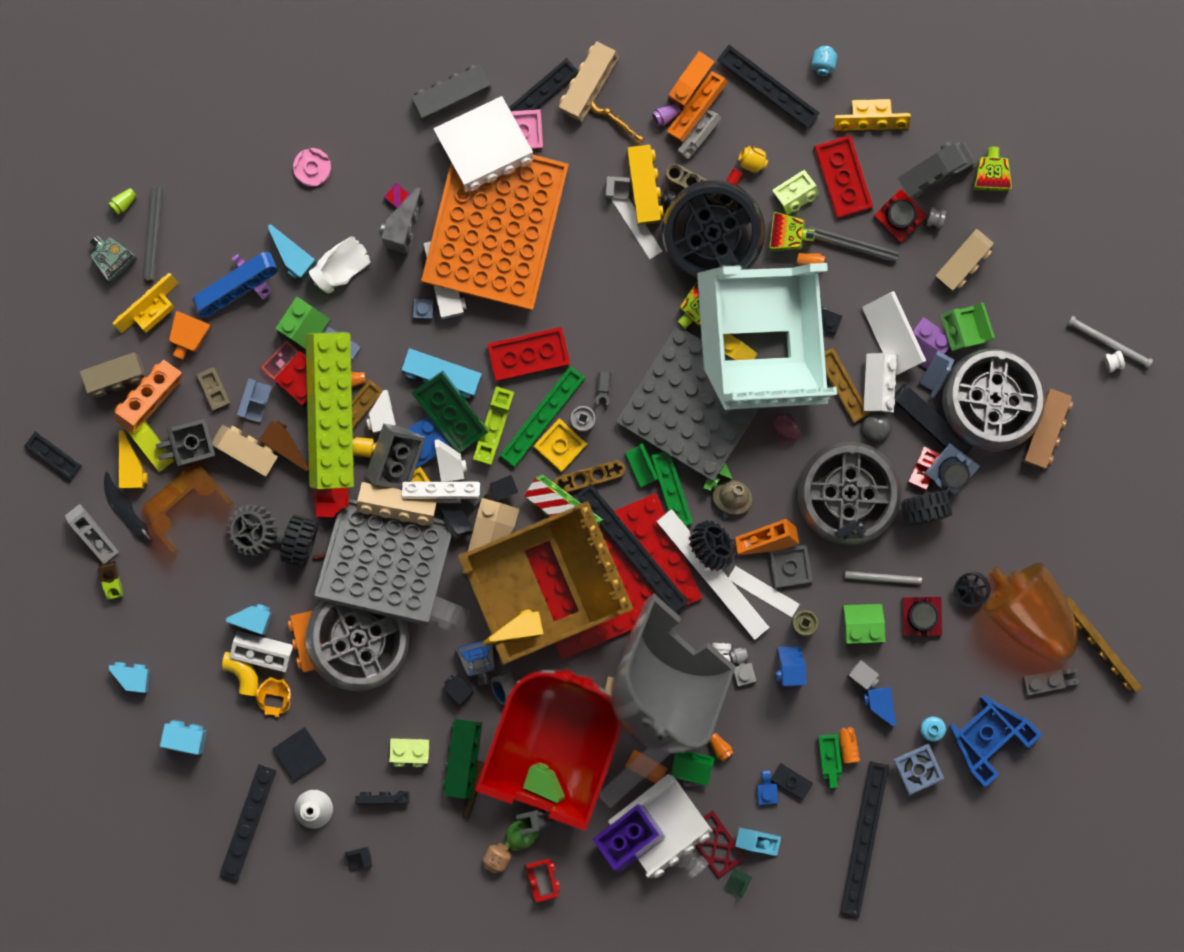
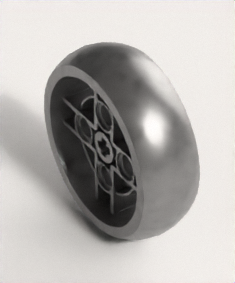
M993 348L968 354L955 364L945 381L942 403L949 425L962 440L979 449L1001 451L1022 444L1035 432L1044 413L1045 395L1038 374L1026 360L1007 350ZM986 364L985 373L975 377L969 385L960 384L962 377L967 371L975 366ZM1007 370L1020 380L1026 394L1021 393L1018 384L1007 375ZM992 377L998 379L999 385L992 382ZM972 393L977 394L979 399L978 401L972 398ZM1009 399H1013L1016 406H1011ZM960 406H966L969 415L980 424V430L967 420ZM989 414L995 417V422L989 420ZM1018 414L1027 416L1025 422L1017 431L1001 436L1002 427L1010 424Z
M840 442L823 448L808 461L799 479L798 503L805 521L819 536L836 544L858 545L877 538L892 524L900 507L901 485L895 468L881 452L863 443ZM842 456L841 466L833 469L825 477L823 483L813 482L815 475L825 463L833 458ZM861 457L870 461L879 469L887 486H877L872 475L860 467ZM847 469H852L855 472L854 479H848L845 476ZM827 487L835 490L834 497L826 496L825 490ZM848 488L852 489L851 492L854 491V495L850 499L844 493L848 491ZM866 489L872 490L874 494L871 500L864 497ZM812 501H822L826 511L839 520L838 530L854 520L858 523L859 520L872 512L876 504H886L879 519L871 526L865 528L866 532L864 534L866 537L860 539L857 532L853 530L854 535L844 540L843 537L838 539L834 533L837 529L827 525L818 516ZM846 507L853 510L854 514L851 518L845 517L843 513Z
M321 601L309 618L306 627L305 643L312 666L327 682L344 690L366 691L385 684L399 671L408 652L409 632L406 620L388 616L378 620L368 612ZM333 609L337 619L330 628L329 642L320 645L321 625L327 614ZM347 616L353 618V626L346 625L345 618ZM372 626L379 629L378 636L371 634L370 629ZM394 633L395 643L392 656L381 669L378 658L384 651L386 636ZM355 634H357V636H361L362 639L359 641L360 644H358V641H353V638H355ZM336 642L343 643L344 650L342 652L336 650ZM362 652L369 654L368 662H364L361 659ZM336 658L346 666L359 668L362 677L346 676L336 671L328 661Z

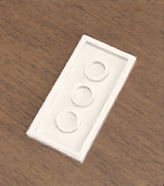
M894 291L862 307L882 352L896 355V375L926 361Z

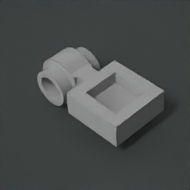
M746 648L734 649V652H731L733 663L739 664L734 670L737 686L756 682L752 663H744L745 660H748Z

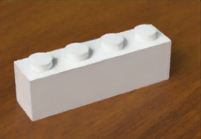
M431 241L424 243L426 256L428 255ZM434 286L441 319L464 314L463 309L467 308L465 300L460 298L459 292Z

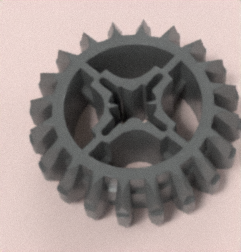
M247 504L246 507L241 506L239 511H234L235 517L229 518L232 524L226 525L230 528V531L226 534L231 535L228 541L234 542L232 547L234 549L238 548V552L244 553L245 556H257L258 553L264 554L265 550L271 549L269 544L275 543L272 537L277 536L276 533H273V530L278 528L272 524L276 520L270 518L272 513L266 512L265 507L260 508L259 505ZM251 515H255L261 522L256 523ZM243 538H248L253 543V546L247 544Z

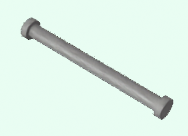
M1073 315L1070 318L1067 326H1073L1109 347L1121 351L1122 354L1144 365V368L1147 370L1151 366L1153 359H1147L1076 320V317Z

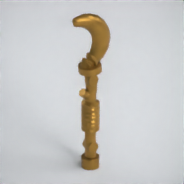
M595 99L590 108L593 113L604 115L605 117L608 116L624 132L632 135L639 144L644 140L642 135L634 132L622 119L619 120V116L615 117L611 113L612 110L610 108H599L596 105Z

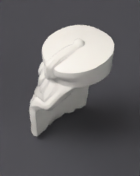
M351 236L326 252L318 261L317 266L309 271V274L315 285L326 293H331L334 291L333 287L347 284L355 274L370 265L371 261L369 256L366 255L365 247L359 244L355 237Z

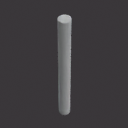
M845 571L844 579L921 585L922 577Z

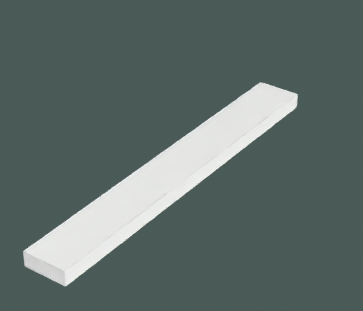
M672 509L656 521L754 640L770 628L722 570L711 571L710 568H705L703 563L700 564L698 558H695L696 555L691 552L692 547L689 546L690 540L688 538L690 531Z

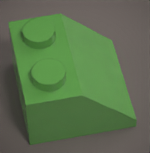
M296 296L275 329L306 349V333H322L330 319Z
M882 604L843 605L845 644L885 642V622Z

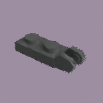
M1077 667L1023 676L1026 694L1032 695L1079 684V679H1071L1064 682L1063 674L1077 672Z

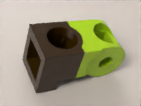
M117 561L99 564L98 572L107 600L123 597Z

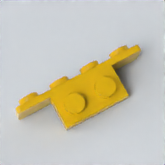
M890 99L852 100L853 115L834 116L835 131L909 129L911 122L910 113L892 114Z
M168 273L139 300L134 302L130 308L119 315L112 324L123 333L137 322L147 333L175 308L165 295L176 287L179 282Z

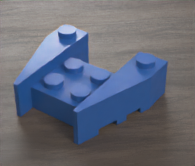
M983 695L980 699L985 703L986 707L960 731L953 723L949 727L970 773L983 787H986L999 775L987 761L994 752L1013 735L1027 749L1042 734L1029 720Z

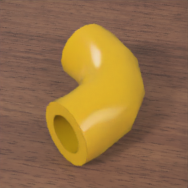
M225 652L222 670L234 673L237 676L240 694L256 696L258 676L254 667L248 662L229 658L231 652Z

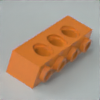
M165 360L160 364H156L152 368L151 374L140 381L139 387L128 394L127 400L115 408V422L134 434L181 382L182 372ZM156 381H161V382H163V383H162V384H157V383H155V382H156ZM149 394L150 397H144L143 395ZM136 407L138 410H131V408Z

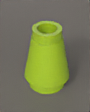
M129 188L111 198V202L108 205L116 215L123 214L137 195Z

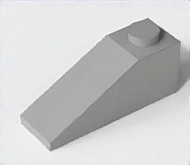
M81 504L65 515L69 525L103 564L119 553Z

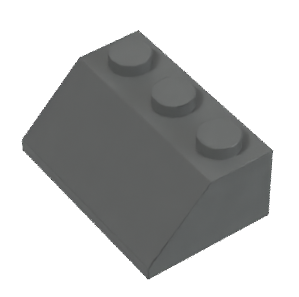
M383 423L365 476L374 485L402 489L403 482H411L426 438L401 426Z

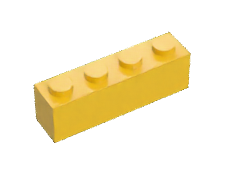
M650 145L628 147L627 155L637 225L660 223V217H664L663 207L659 206L658 198H661L660 187H656L655 180H658L657 168H653V161H656L655 150H651Z

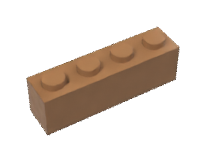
M1051 388L1047 391L1042 419L1035 432L1031 435L1022 462L1041 469L1051 466L1054 456L1051 455L1054 448L1057 449L1060 442L1059 432L1064 430L1067 422L1064 419L1066 412L1070 413L1073 406L1072 396Z

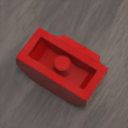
M348 487L312 488L316 517H334L340 509L349 507Z

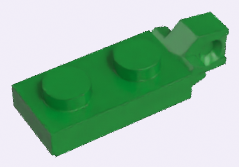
M838 734L818 736L822 774L824 779L829 780V788H838L837 778L841 777L842 772Z

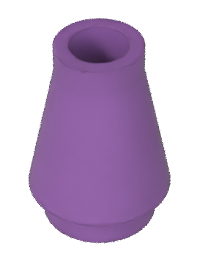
M677 103L658 108L652 113V118L658 127L661 125L665 126L681 113V109Z

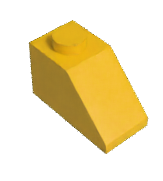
M724 334L725 355L733 360L755 359L758 353L731 334Z

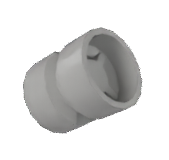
M579 406L574 409L571 414L572 427L582 433L590 431L595 425L596 417L593 410L587 406Z

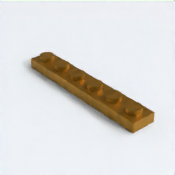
M1071 597L1064 598L1061 601L1064 612L1068 616L1070 614L1075 619L1074 624L1080 631H1085L1087 641L1092 646L1096 645L1100 650L1098 651L1099 656L1104 661L1108 660L1112 665L1110 667L1111 671L1123 679L1122 684L1126 690H1131L1132 692L1140 690L1142 688Z

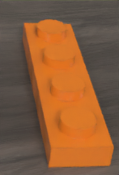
M711 71L667 130L668 134L684 142L728 81Z

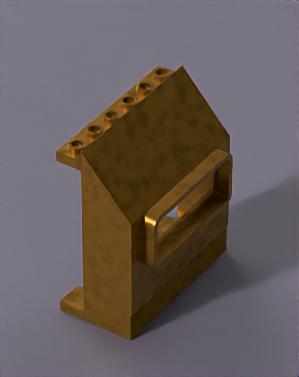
M589 502L580 503L557 515L458 555L492 634L520 615L521 611L531 610V612H539L543 635L535 639L496 644L503 664L633 610ZM547 541L551 543L579 610L577 613L558 621H554L525 554L526 550Z

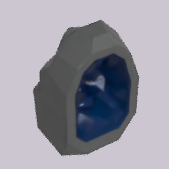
M504 671L491 677L490 685L493 694L501 705L506 704L508 696L514 687L515 680L511 671Z

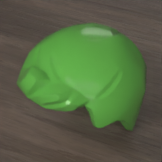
M519 819L509 826L506 833V846L508 848L510 847L511 850L518 851L533 845L538 838L539 831L520 835V830L532 827L531 819Z

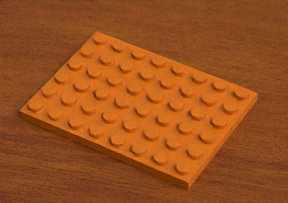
M533 155L534 160L530 164L515 168L510 174H503L493 182H486L474 191L469 190L465 192L463 183L451 163L421 282L533 311L569 164Z

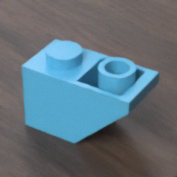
M115 662L114 665H109V670L126 691L148 692L150 669H145V665L134 664V668L126 667V663Z

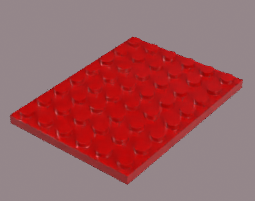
M654 493L615 510L614 512L687 598L689 602L686 605L702 599L683 553L656 522L665 515L657 494ZM599 525L600 531L633 610L556 642L555 646L562 660L633 629L644 602L652 594L660 598L601 525ZM547 541L526 550L525 554L553 620L558 621L577 613L579 610L551 543Z

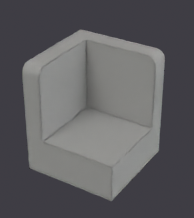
M607 176L606 198L627 200L629 198L630 178Z

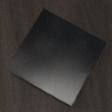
M306 727L273 748L293 780H296L326 759Z

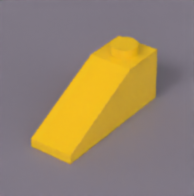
M119 430V488L145 489V484H148V473H145V469L127 433L124 430Z
M531 610L521 611L520 615L482 642L483 646L535 639L543 635L539 612H531Z

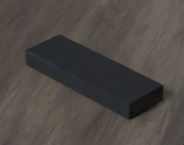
M36 431L24 445L25 448L69 480L73 479L82 464Z

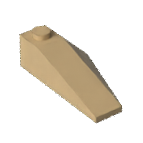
M482 498L468 551L509 535L515 528L519 509Z

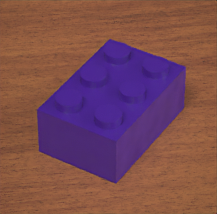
M637 804L593 838V841L615 871L622 872L666 836L645 806Z

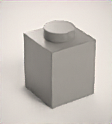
M861 660L857 662L848 674L851 679L865 690H868L869 687L873 689L879 681L877 679L879 674Z

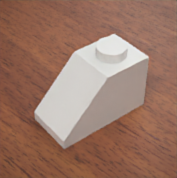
M388 390L382 392L369 413L370 418L367 419L368 428L373 430L374 434L381 432L383 423L396 425Z
M439 439L435 440L441 482L464 479V472H467L466 461L461 459V454Z

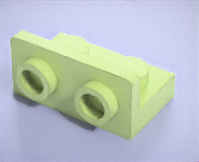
M805 170L772 190L784 207L787 215L796 212L801 206L813 201L819 195L816 184Z
M391 738L389 762H393V766H405V763H413V767H424V763H429V740Z

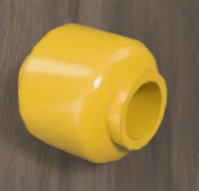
M752 145L747 148L744 147L738 157L740 166L752 173L764 170L768 163L765 151Z

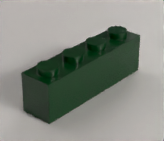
M454 718V722L451 725L452 739L448 745L449 760L445 766L447 774L446 780L443 782L444 796L472 799L483 722Z

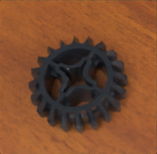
M706 520L697 524L690 532L688 539L690 540L689 546L692 547L691 552L696 555L695 558L700 560V564H704L705 568H710L711 571H719L727 568L735 559L736 551L734 549L736 546L732 544L733 539H730L729 534L725 532V528H721L719 523L715 524L714 521L709 522Z

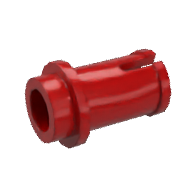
M732 168L726 182L737 185L743 173Z

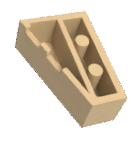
M976 229L936 276L950 289L954 290L956 287L960 289L967 281L964 277L968 273L972 275L979 267L977 264L981 258L985 260L992 251L989 249L994 243Z
M222 425L213 439L212 445L262 475L267 476L277 459V456L273 454L275 450L266 445L263 448L257 445L258 440L249 435L245 438L240 435L242 431L234 426L228 428Z

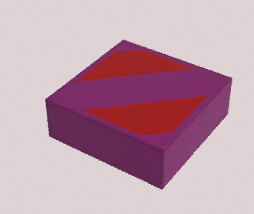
M396 182L384 195V198L398 208L410 193Z

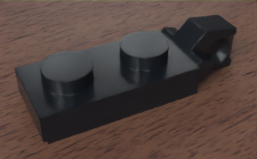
M399 790L395 795H391V792H379V795H371V792H360V796H355V803L357 805L409 804V792Z

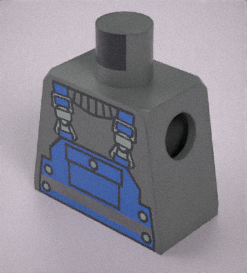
M483 641L456 647L467 675H476L479 686L490 683L487 672L495 670L493 645L483 646Z

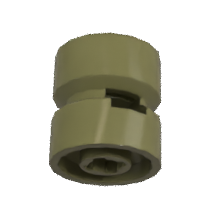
M800 611L792 619L793 630L802 636L814 633L818 627V619L811 611Z

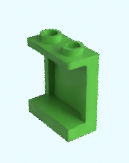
M984 303L963 309H953L940 315L952 351L983 344L995 339Z

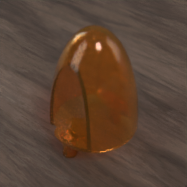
M1038 562L1022 569L1018 573L1014 570L1010 573L1011 576L1007 575L1006 577L998 566L993 568V572L990 571L988 575L996 582L998 589L984 605V611L1009 637L1028 651L1052 661H1064L1071 658L1076 652L1078 645L1076 621L1063 591L1047 567L1042 562Z

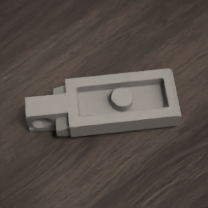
M708 109L684 140L678 152L683 157L689 159L713 128H715L721 117Z

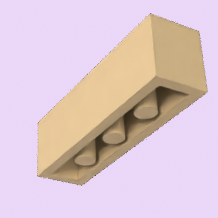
M597 41L594 46L590 47L587 59L580 64L576 78H573L569 84L568 92L560 99L559 108L563 113L583 122L620 57L615 50Z
M362 482L356 511L363 514L381 516L382 518L398 519L402 522L418 523L422 526H432L437 499H403L402 490Z

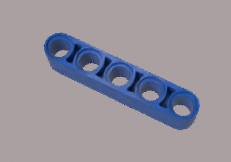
M263 252L197 293L192 298L199 317L206 318L213 315L274 276L278 269L271 253Z

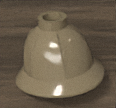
M726 480L719 483L716 489L713 490V501L722 511L737 515L746 512L752 505V494L743 483L735 480Z

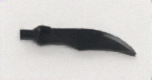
M105 472L104 489L109 503L132 528L135 536L143 537L147 543L151 542L153 537L148 533L147 524L135 514L132 502L116 487L109 472Z

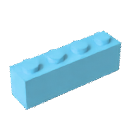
M409 348L402 367V372H405L404 376L411 379L419 377L425 383L443 370L463 397L470 398V395L475 397L482 373Z

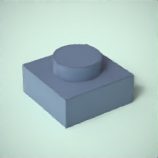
M414 299L413 318L433 319V299Z

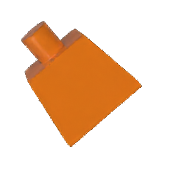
M176 311L169 338L171 343L177 345L173 356L183 360L187 350L196 353L211 331L212 326Z

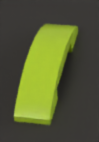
M496 386L485 421L489 432L480 438L473 460L492 465L514 396L513 391Z

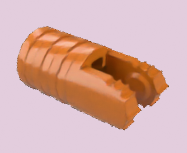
M842 728L839 730L843 763L860 761L854 728Z

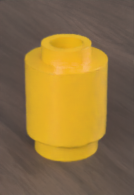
M355 437L353 439V456L372 458L376 446L374 439Z

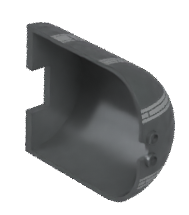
M652 594L641 607L614 676L611 689L612 706L624 730L641 744L663 752L691 751L705 745L710 740L736 666L709 642L697 650L693 649L671 629L680 623L681 617L655 594Z

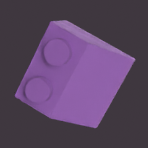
M924 317L913 330L926 359L925 362L919 365L927 369L937 351L945 354L950 344L947 334Z

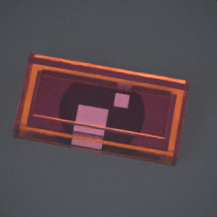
M285 340L260 368L274 380L299 351L289 341Z

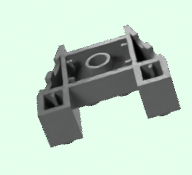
M949 141L940 147L941 150L899 176L898 180L908 197L910 198L913 195L918 197L936 185L945 182L953 175L956 176L975 165L977 161L966 143L961 144L960 142L951 144Z

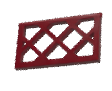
M712 810L703 817L706 821L709 817L713 816L717 822V828L710 827L713 831H716L714 842H703L704 844L714 845L712 856L706 855L702 849V843L699 842L695 846L716 876L720 878L721 875L746 857L740 848L735 846L736 842ZM719 832H724L729 839L728 845L717 843ZM716 846L728 848L726 859L715 857ZM730 849H736L741 857L737 860H729ZM714 860L725 862L724 869L718 872L713 865Z

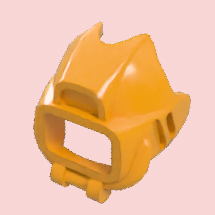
M270 677L257 689L256 701L260 709L265 711L264 715H275V717L279 718V714L287 712L290 708L291 692L288 684L283 679L276 680ZM266 695L284 697L282 708L265 706Z

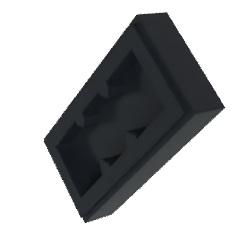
M782 763L778 765L771 777V780L802 799L805 798L813 785L811 781Z

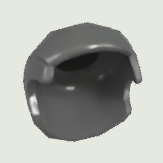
M884 413L870 414L866 417L862 426L865 437L873 442L883 441L890 435L892 430V422Z

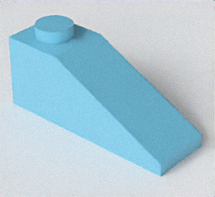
M269 224L268 229L286 267L289 269L287 273L295 279L297 277L303 279L316 263V260Z

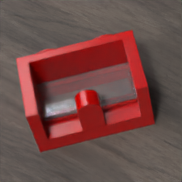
M545 858L524 864L534 902L559 896L558 892L561 890L558 880H554L553 873L556 871L553 861Z

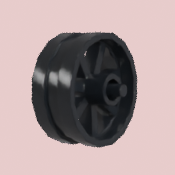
M968 572L959 577L955 582V597L963 606L977 607L985 603L990 597V582L982 573ZM970 575L976 576L973 584L968 578ZM979 578L983 581L985 585H977ZM963 579H965L968 587L960 585ZM986 588L985 596L979 592V589ZM960 589L966 590V594L961 596ZM975 594L983 600L975 603ZM968 595H971V603L964 600Z

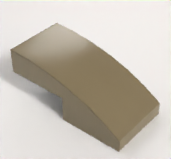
M214 366L197 374L212 410L230 403Z

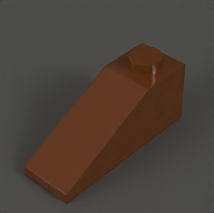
M271 421L259 440L309 473L307 462L290 433L285 430L287 426L280 421L276 423Z

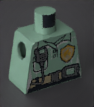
M97 235L89 242L96 250L91 254L92 259L110 283L137 258L111 237L104 242Z

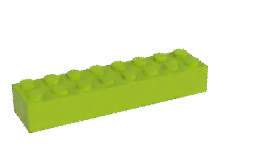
M306 333L309 487L315 489L354 487L350 333Z

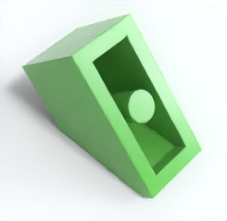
M543 763L531 766L523 788L556 803L564 800L565 795L555 772L548 769L549 766Z

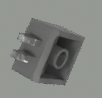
M205 419L167 429L169 441L155 445L156 449H162L167 446L172 447L173 452L161 454L159 460L174 457L177 468L215 458ZM188 439H191L192 442L196 441V445L194 444L193 448L186 445Z

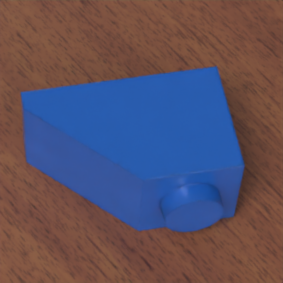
M891 687L866 690L867 694H864L865 706H869V710L890 726H896Z

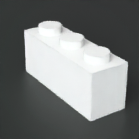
M887 353L866 354L864 411L874 413L894 412L896 355Z
M237 631L229 658L286 672L293 645Z

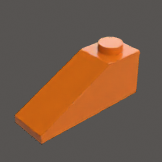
M699 51L669 93L668 99L684 109L715 61Z
M787 519L735 537L738 555L778 551L799 544L797 528Z

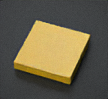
M558 419L533 447L560 472H563L585 448L587 443L561 419Z

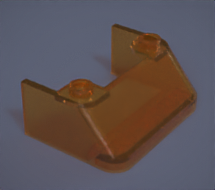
M197 463L189 465L142 507V514L149 525L174 553L179 552V550L165 535L171 528V521L165 512L193 488L203 496H208L217 490L228 504H234L232 499L206 469Z

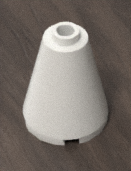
M309 790L298 797L294 808L295 816L307 828H320L331 819L333 804L324 792ZM309 807H311L314 810L313 814L309 813Z

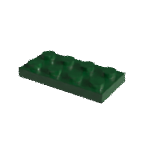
M443 370L412 392L418 403L458 453L489 432V429Z

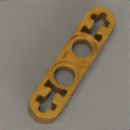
M611 461L559 476L554 480V483L556 485L559 484V480L568 482L567 477L571 476L574 488H570V484L564 486V491L568 493L585 488L590 483L595 485L619 478L625 473V466L621 461ZM614 464L622 467L620 474L616 475V472L609 473L611 477L607 478L605 466H608V470L613 469ZM596 469H601L604 473L603 478L600 480H596L593 477V472ZM581 474L585 477L583 485H577L574 482L576 475Z

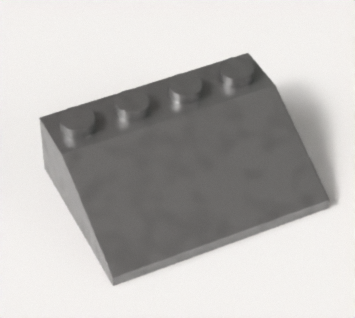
M416 188L389 216L386 224L382 223L379 235H381L387 249L408 255L424 203L420 188Z

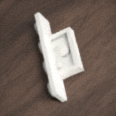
M403 482L402 486L403 499H437V503H461V499H478L480 496L479 482Z

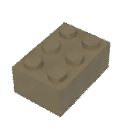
M135 352L80 371L87 393L91 396H96V398L106 396L107 391L110 390L115 392L123 390L127 384L137 385L144 377L147 378L142 360Z

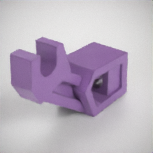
M238 254L232 258L238 267L245 264ZM266 282L254 288L262 299H265L273 292Z

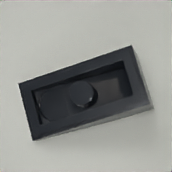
M448 503L438 507L454 541L472 534L474 528L457 503Z

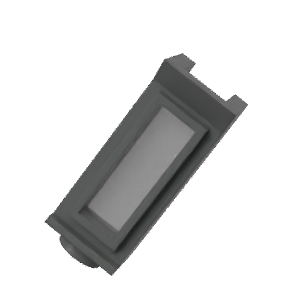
M540 808L516 815L517 819L531 818L532 827L520 830V835L556 825L558 821L549 818L550 812Z

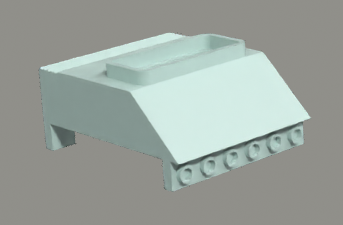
M827 263L807 264L794 268L741 270V266H730L697 274L704 370L725 410L828 404L830 396L837 395L836 387L827 388L818 273L828 271ZM786 331L788 358L725 361L723 334Z

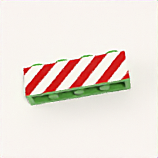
M544 475L535 477L524 495L529 499V503L541 508L548 517L557 515L580 504L579 501ZM593 513L599 526L602 519Z

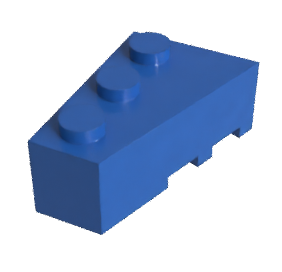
M801 646L778 647L779 670H775L776 682H779L780 686L807 685L806 664L804 658H801L803 657Z

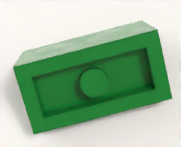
M643 444L625 452L640 488L658 480V476Z
M690 751L677 752L671 775L676 779L708 786L715 757Z

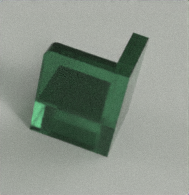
M734 867L725 885V889L742 898L752 876Z

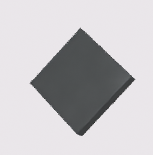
M807 545L769 552L774 588L813 583Z

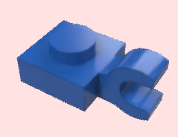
M769 770L762 771L763 784L757 785L759 805L778 803L777 784H771Z

